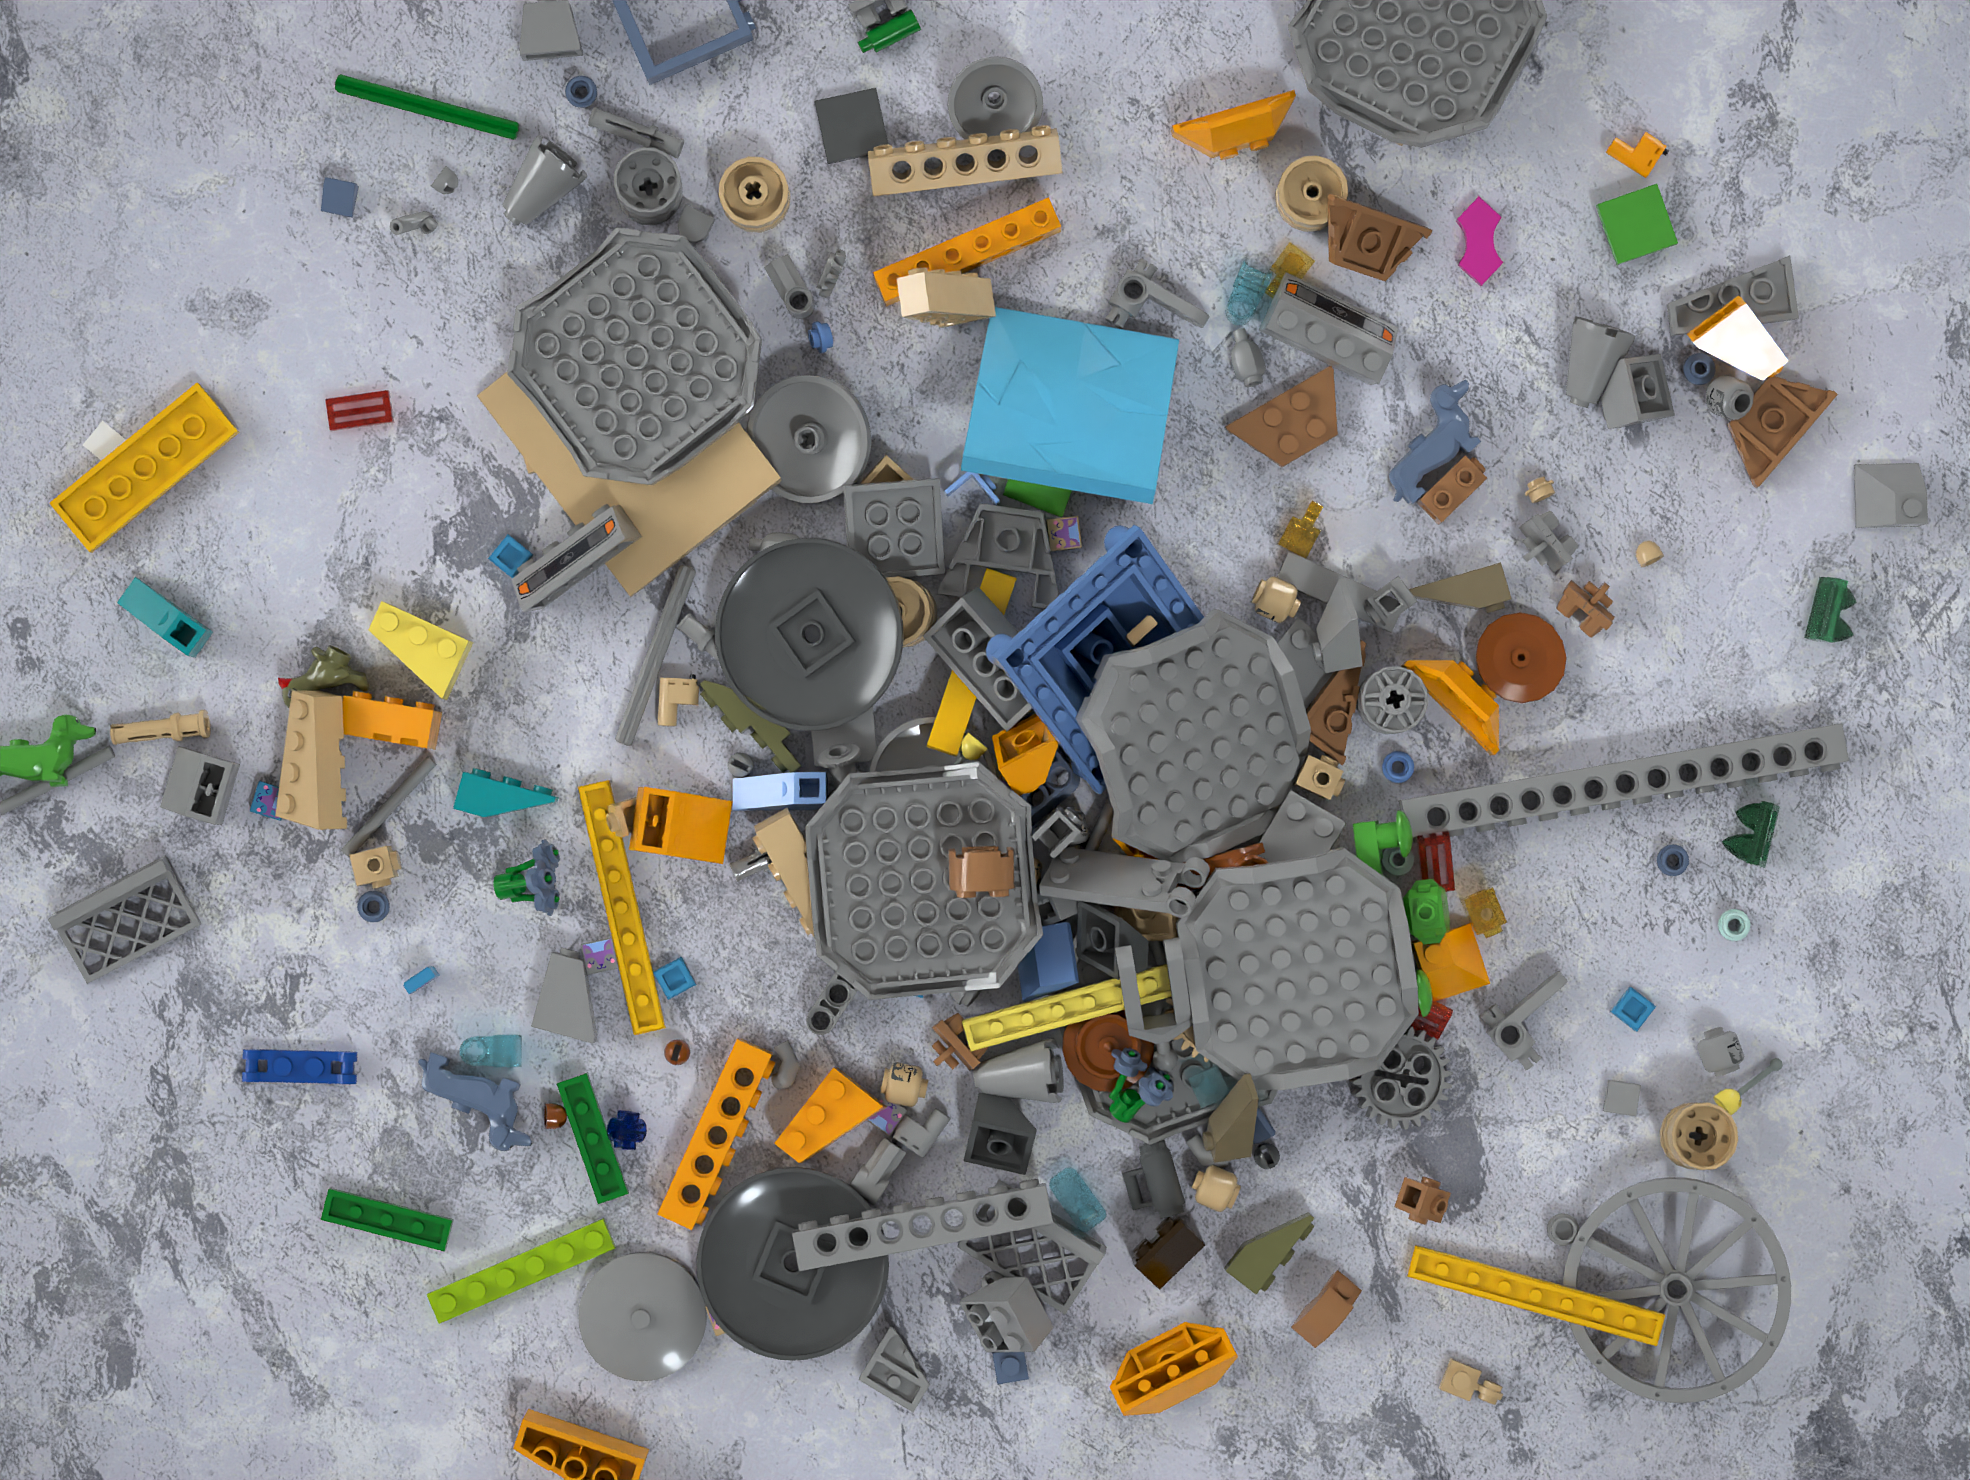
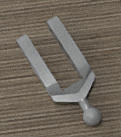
M1180 937L1163 940L1174 1013L1149 1017L1142 1016L1132 947L1128 945L1115 948L1129 1036L1157 1045V1050L1153 1055V1064L1156 1069L1164 1072L1173 1070L1178 1061V1056L1170 1048L1169 1042L1193 1025Z

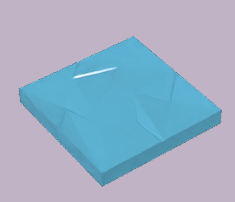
M995 307L996 316L989 318L961 471L1153 504L1179 339Z

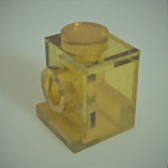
M1493 887L1485 888L1460 899L1475 935L1483 933L1485 938L1494 936L1503 931L1501 925L1508 923ZM1485 908H1489L1492 911V917L1489 920H1484L1481 917V912Z

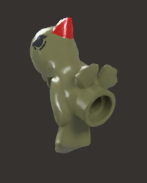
M331 645L328 646L326 651L319 647H313L311 653L316 659L304 675L296 678H278V684L282 689V698L288 708L290 707L292 691H317L334 688L344 683L354 684L364 692L369 690L366 674L352 670L348 666L352 657L343 650Z

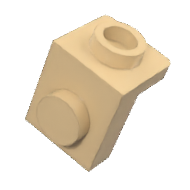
M637 797L607 806L609 813L606 814V821L610 831L615 832L616 836L625 837L632 832Z

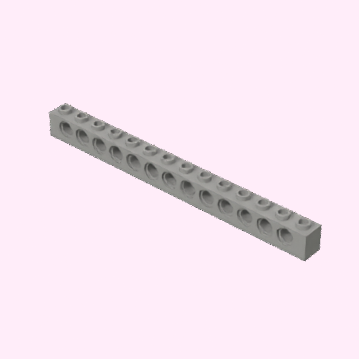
M1841 723L1399 800V807L1410 821L1414 843L1433 840L1432 834L1440 832L1445 833V838L1464 835L1463 828L1476 826L1477 832L1496 829L1495 823L1507 821L1508 827L1527 824L1526 817L1539 816V821L1557 819V812L1570 810L1571 816L1590 813L1589 806L1601 805L1602 810L1620 808V801L1629 799L1633 800V805L1652 802V795L1664 794L1665 799L1683 797V790L1695 788L1696 794L1715 791V784L1727 783V789L1746 786V779L1758 777L1759 783L1778 780V773L1789 772L1791 778L1809 775L1808 768L1820 766L1821 772L1841 769L1840 763L1849 761L1843 725ZM1810 742L1814 743L1818 748V755L1814 760L1808 759L1805 755V747ZM1777 748H1782L1787 754V760L1782 766L1776 764L1773 759L1774 751ZM1747 753L1753 755L1756 760V765L1751 771L1745 770L1742 766V758ZM1714 759H1720L1725 767L1723 774L1719 777L1713 775L1710 770V765ZM1684 764L1689 765L1693 769V777L1689 782H1684L1679 777V769ZM1653 769L1659 771L1662 776V782L1656 788L1650 786L1647 780L1649 772ZM1621 775L1627 776L1631 782V787L1626 793H1621L1616 787V780ZM1590 780L1595 781L1600 788L1598 796L1594 799L1589 798L1584 790L1586 783ZM1558 786H1563L1568 791V799L1563 804H1558L1553 798V792ZM1527 791L1533 792L1537 797V804L1531 810L1526 809L1522 805V796ZM1495 797H1500L1505 801L1506 809L1501 815L1494 814L1490 809V803ZM1464 802L1472 804L1475 810L1474 816L1468 821L1463 820L1459 815V807ZM1432 808H1438L1443 813V821L1438 826H1433L1428 822L1427 814Z

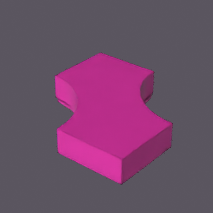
M1478 196L1456 222L1462 229L1466 241L1465 253L1458 266L1481 287L1503 263L1494 247V231L1502 217Z

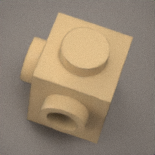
M1307 755L1294 785L1326 800H1331L1332 795L1339 796L1345 779L1341 778L1343 770L1337 768L1339 762L1324 755H1321L1320 760Z
M383 846L349 855L357 886L372 883L373 889L392 885L391 878L399 877L397 870L401 869L400 857L397 850L392 851L391 846Z

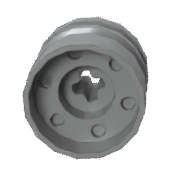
M645 147L630 151L619 161L614 172V189L620 208L630 220L641 225H657L670 219L677 212L682 202V182L676 162L661 150ZM646 185H652L653 195H646Z
M1400 666L1385 667L1368 675L1360 685L1357 699V711L1362 721L1373 731L1382 734H1398L1415 727L1424 717L1428 706L1427 689L1422 679L1412 670ZM1390 691H1393L1395 696L1400 695L1401 701L1397 703V709H1394L1393 704L1387 705L1386 699L1390 697Z

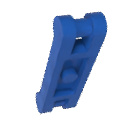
M243 1049L242 1059L246 1060L245 1072H242V1082L357 1084V1074H354V1062H357V1052ZM258 1060H267V1072H258ZM333 1061L341 1062V1073H333Z

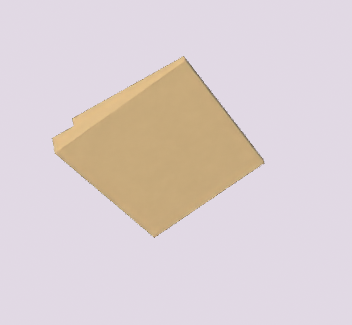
M507 372L477 395L575 525L582 522L586 525L595 519L592 514L606 504L610 507L621 505L642 537L606 562L605 565L630 597L754 505L761 496L782 481L781 477L739 422L685 466L654 485L583 476L570 451L543 415L507 375Z

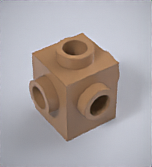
M1423 1176L1420 1182L1404 1177L1394 1207L1410 1213L1408 1219L1426 1225L1428 1220L1441 1223L1443 1215L1447 1210L1451 1193L1440 1189L1441 1182Z

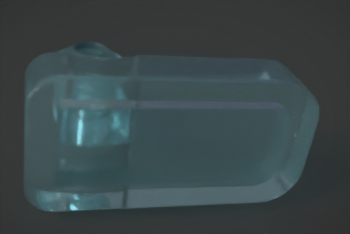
M1066 1167L1050 1179L1049 1186L1051 1191L1080 1231L1088 1232L1106 1218L1105 1209L1074 1168Z

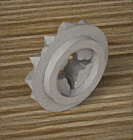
M839 248L835 254L830 253L816 288L820 289L819 296L827 298L831 295L845 262L846 253Z

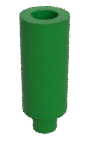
M910 9L867 31V37L857 43L862 53L874 49L875 53L920 31L921 28L913 11Z

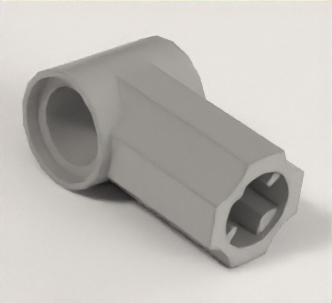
M788 254L780 256L765 266L764 269L790 315L796 319H805L812 315L815 309L813 296ZM799 295L808 298L806 307L800 310L794 309L791 306L793 299Z
M884 1137L872 1153L866 1165L863 1164L849 1185L866 1201L875 1205L890 1183L888 1181L907 1152Z

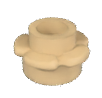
M1545 477L1531 481L1527 484L1529 490L1525 492V496H1529L1532 503H1537L1555 494L1552 486L1554 481H1546Z

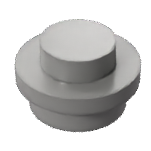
M1557 1214L1547 1224L1548 1237L1557 1245L1566 1246L1573 1243L1579 1232L1577 1221L1569 1214Z

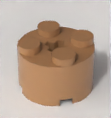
M998 846L962 847V854H956L955 848L949 849L950 890L956 891L959 898L976 897V892L988 891L990 897L1009 896V889L1015 888L1014 848L1006 847V853H1001L998 850Z

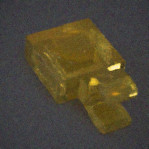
M1289 242L1270 268L1277 275L1264 293L1273 299L1286 272L1302 280L1315 260Z
M1312 500L1301 520L1292 516L1278 545L1306 559L1321 530L1313 527V524L1323 506Z

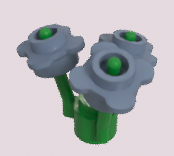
M543 839L538 847L533 848V859L518 866L506 868L504 874L494 877L493 887L497 898L500 900L510 898L512 903L532 901L536 911H542L547 913L548 916H552L560 900L559 892L555 890L554 885L556 882L554 872L555 868L559 867L560 856L556 847L553 844H549L546 839ZM529 869L526 873V877H524L522 874H519L520 872ZM526 886H527V888L529 889V891L532 892V893H534V894H522V893H524V892L526 891Z
M1124 1048L1123 1051L1118 1049L1112 1051L1111 1055L1116 1058L1114 1069L1120 1075L1115 1088L1109 1094V1098L1113 1100L1109 1110L1117 1120L1128 1123L1145 1103L1150 1106H1159L1163 1100L1170 1101L1173 1098L1172 1090L1174 1088L1172 1085L1174 1083L1166 1072L1162 1070L1158 1072L1153 1067L1149 1069L1151 1074L1147 1078L1143 1077L1139 1080V1094L1132 1089L1122 1091L1126 1077L1137 1076L1139 1070L1145 1071L1147 1069V1064L1142 1062L1140 1059L1141 1054L1134 1049Z

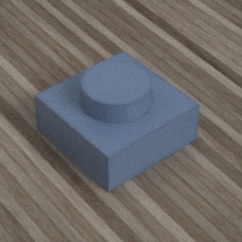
M992 1352L997 1385L1029 1379L1025 1352Z

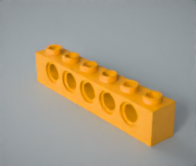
M1048 197L873 272V276L887 307L900 301L897 278L909 276L908 270L916 268H928V271L944 269L945 273L961 271V274H964L1060 233L1061 224Z
M737 1038L657 1215L690 1230H693L696 1223L702 1226L710 1209L704 1206L709 1194L716 1195L723 1180L718 1177L722 1165L729 1167L736 1152V1149L731 1148L736 1136L742 1138L749 1123V1120L744 1118L749 1107L755 1109L763 1091L757 1088L762 1077L768 1080L776 1062L771 1060L772 1052L744 1039ZM740 1068H748L753 1072L754 1079L751 1084L742 1085L737 1081L736 1073ZM727 1097L738 1099L740 1102V1111L738 1113L729 1114L724 1110L723 1102ZM715 1126L723 1127L727 1132L726 1141L715 1143L710 1137L711 1128ZM702 1155L709 1156L714 1162L713 1170L710 1172L700 1171L697 1167L698 1157ZM687 1185L697 1186L701 1193L700 1199L697 1201L687 1200L683 1194L684 1187Z

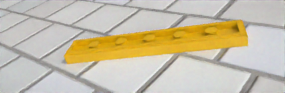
M986 568L980 589L1004 615L1017 578ZM953 670L951 671L926 747L957 757L976 696Z

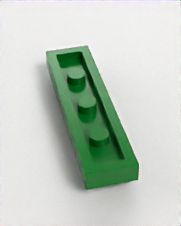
M588 1072L557 1083L597 1203L601 1204L629 1194Z
M333 1188L328 1189L321 1216L322 1221L440 1251H446L454 1221L451 1218Z

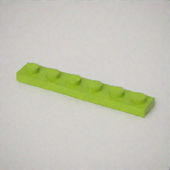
M603 1218L429 1292L426 1295L440 1324L616 1248V1245Z

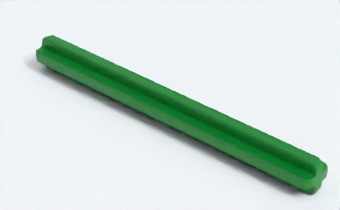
M342 74L338 75L335 82V90L342 94L512 140L518 136L519 124L512 120Z

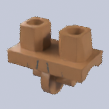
M1571 580L1566 585L1563 591L1564 595L1556 607L1567 618H1570L1578 608H1581L1588 614L1580 623L1579 628L1590 638L1599 633L1603 628L1607 630L1613 624L1612 621L1615 618L1614 615L1598 603L1599 601L1606 608L1613 603V600L1605 594L1610 587L1605 582L1597 588L1588 581L1583 588L1592 595L1590 596Z
M959 1013L945 1021L940 1020L932 1027L948 1046L946 1049L939 1040L932 1045L933 1049L939 1054L933 1062L938 1066L945 1061L953 1070L959 1064L951 1055L954 1052L970 1071L980 1064L978 1060L989 1047L970 1052L968 1043L964 1045L957 1037L964 1030L962 1024L964 1018Z

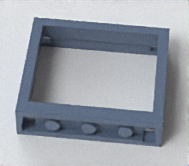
M612 0L649 85L754 40L751 30L756 29L749 11L742 12L738 3L742 0H726L739 29L654 65L626 0Z

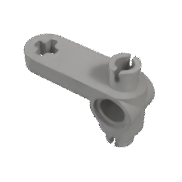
M1140 258L1134 271L1127 269L1119 281L1116 290L1108 302L1112 309L1105 318L1106 321L1113 324L1116 317H1119L1115 326L1123 329L1129 317H1137L1147 299L1200 328H1204L1210 316L1200 308L1151 281L1153 274L1158 268L1150 263L1147 270L1144 271L1148 261ZM1134 283L1140 286L1142 290L1141 296L1136 299L1127 297L1124 293L1126 285Z
M1560 971L1547 978L1506 1014L1499 1009L1497 1004H1494L1488 1008L1494 1015L1493 1017L1487 1011L1480 1016L1490 1026L1486 1033L1491 1037L1494 1044L1502 1050L1511 1062L1518 1059L1525 1070L1534 1066L1528 1059L1529 1057L1535 1063L1542 1057L1532 1048L1536 1041L1526 1031L1521 1022L1568 982ZM1506 1026H1513L1517 1032L1516 1039L1511 1043H1505L1501 1038V1032Z

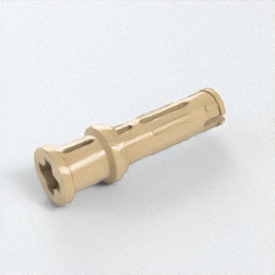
M205 709L200 710L197 714L181 715L180 713H173L169 718L112 724L110 736L114 745L162 738H172L176 741H182L184 737L192 736L209 738L211 731L210 719Z

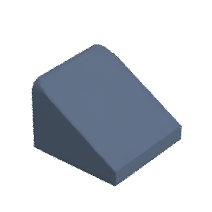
M325 177L321 211L353 218L359 186L353 182Z
M1259 1107L1257 1108L1254 1144L1273 1137L1276 1132Z

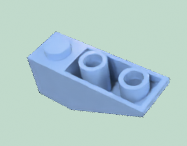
M792 772L733 779V811L784 810L785 808L789 810H819L828 800V776L826 772Z

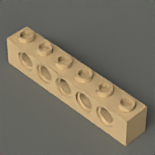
M1048 125L1033 127L1030 132L1019 133L1017 129H1008L1001 131L1000 135L988 137L986 133H976L969 135V139L956 140L955 137H943L938 139L937 143L924 144L923 141H911L906 143L905 147L893 148L892 145L876 146L874 151H868L873 196L1061 174L1063 172L1057 128L1051 129ZM1030 145L1035 147L1036 152L1031 157L1025 158L1019 154L1024 146ZM995 149L1002 150L1005 153L1004 157L999 161H991L988 159V154ZM968 153L973 156V160L968 165H960L956 162L957 157L960 154ZM930 157H937L942 161L941 165L936 169H929L924 163ZM898 161H905L909 163L910 168L904 173H898L893 169V166Z

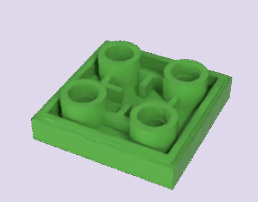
M1657 184L1596 205L1616 265L1678 244Z

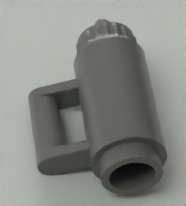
M1163 1139L1151 1145L1147 1143L1140 1145L1139 1159L1142 1168L1122 1173L1132 1209L1137 1210L1153 1206L1154 1211L1159 1213L1160 1219L1183 1213L1185 1200L1170 1149L1166 1146L1165 1140ZM1143 1173L1151 1200L1144 1202L1136 1175Z

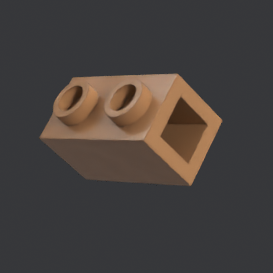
M1465 455L1417 501V504L1439 525L1487 479L1483 474L1486 469L1476 458L1472 457L1469 459Z

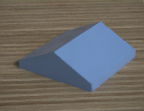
M1064 922L1042 926L1043 936L1018 964L1022 1000L1024 1002L1079 983L1070 923Z

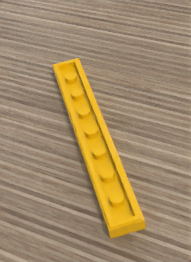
M610 780L578 787L633 1033L638 1035L665 1029L666 1025L623 837H618L615 835V832L610 831L606 821V814L609 813L607 806L615 803Z
M1416 1244L1407 1277L1654 1346L1658 1345L1665 1319V1314Z

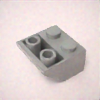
M178 746L160 807L206 823L222 825L240 764Z
M1003 1277L962 1298L959 1302L986 1352H1035L1054 1328L1027 1277Z

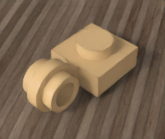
M1450 1358L1439 1386L1440 1390L1467 1401L1471 1400L1474 1390L1480 1392L1478 1395L1479 1399L1496 1405L1497 1400H1501L1503 1393H1501L1502 1386L1489 1380H1484L1483 1385L1477 1383L1481 1375L1480 1370Z

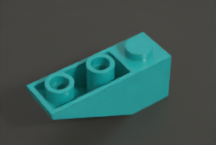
M137 577L133 579L117 602L161 638L189 657L196 658L213 634L212 630Z
M473 768L472 773L463 772L453 809L481 817H492L556 803L559 797L551 796L553 789L534 785L533 790L521 787L522 781L504 776L502 782L490 779L491 772Z

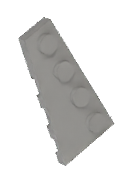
M1790 255L1668 303L1667 312L1671 336L1689 333L1738 295L1748 305L1761 324L1798 319Z

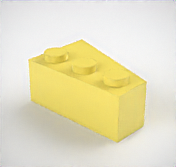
M381 601L368 629L440 698L448 699L473 642Z

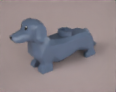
M1467 380L1459 382L1454 386L1442 384L1432 391L1430 403L1437 416V425L1426 437L1422 433L1415 437L1408 444L1411 450L1390 471L1389 479L1396 489L1393 501L1399 502L1403 497L1406 503H1415L1426 492L1423 487H1416L1417 483L1422 480L1423 475L1452 460L1459 449L1463 453L1465 451L1469 453L1481 442L1478 437H1471L1469 433V418L1458 406L1459 400L1469 390Z
M432 1052L428 1062L425 1059L418 1061L423 1069L421 1085L425 1091L453 1101L451 1108L469 1114L471 1108L487 1114L490 1120L489 1143L493 1148L499 1151H510L515 1145H532L529 1135L513 1127L518 1113V1106L513 1093L519 1090L520 1083L502 1078L500 1085L497 1086L493 1081L484 1077L454 1075L449 1070L443 1069L444 1066L449 1065L450 1059Z

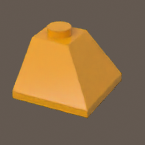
M1037 714L1020 721L1008 732L1003 730L992 736L998 769L1015 793L1019 796L1024 793H1031L1046 782L1058 748V741Z
M1471 923L1450 929L1440 943L1423 944L1420 940L1411 942L1417 967L1424 971L1429 978L1433 994L1432 1003L1490 984Z

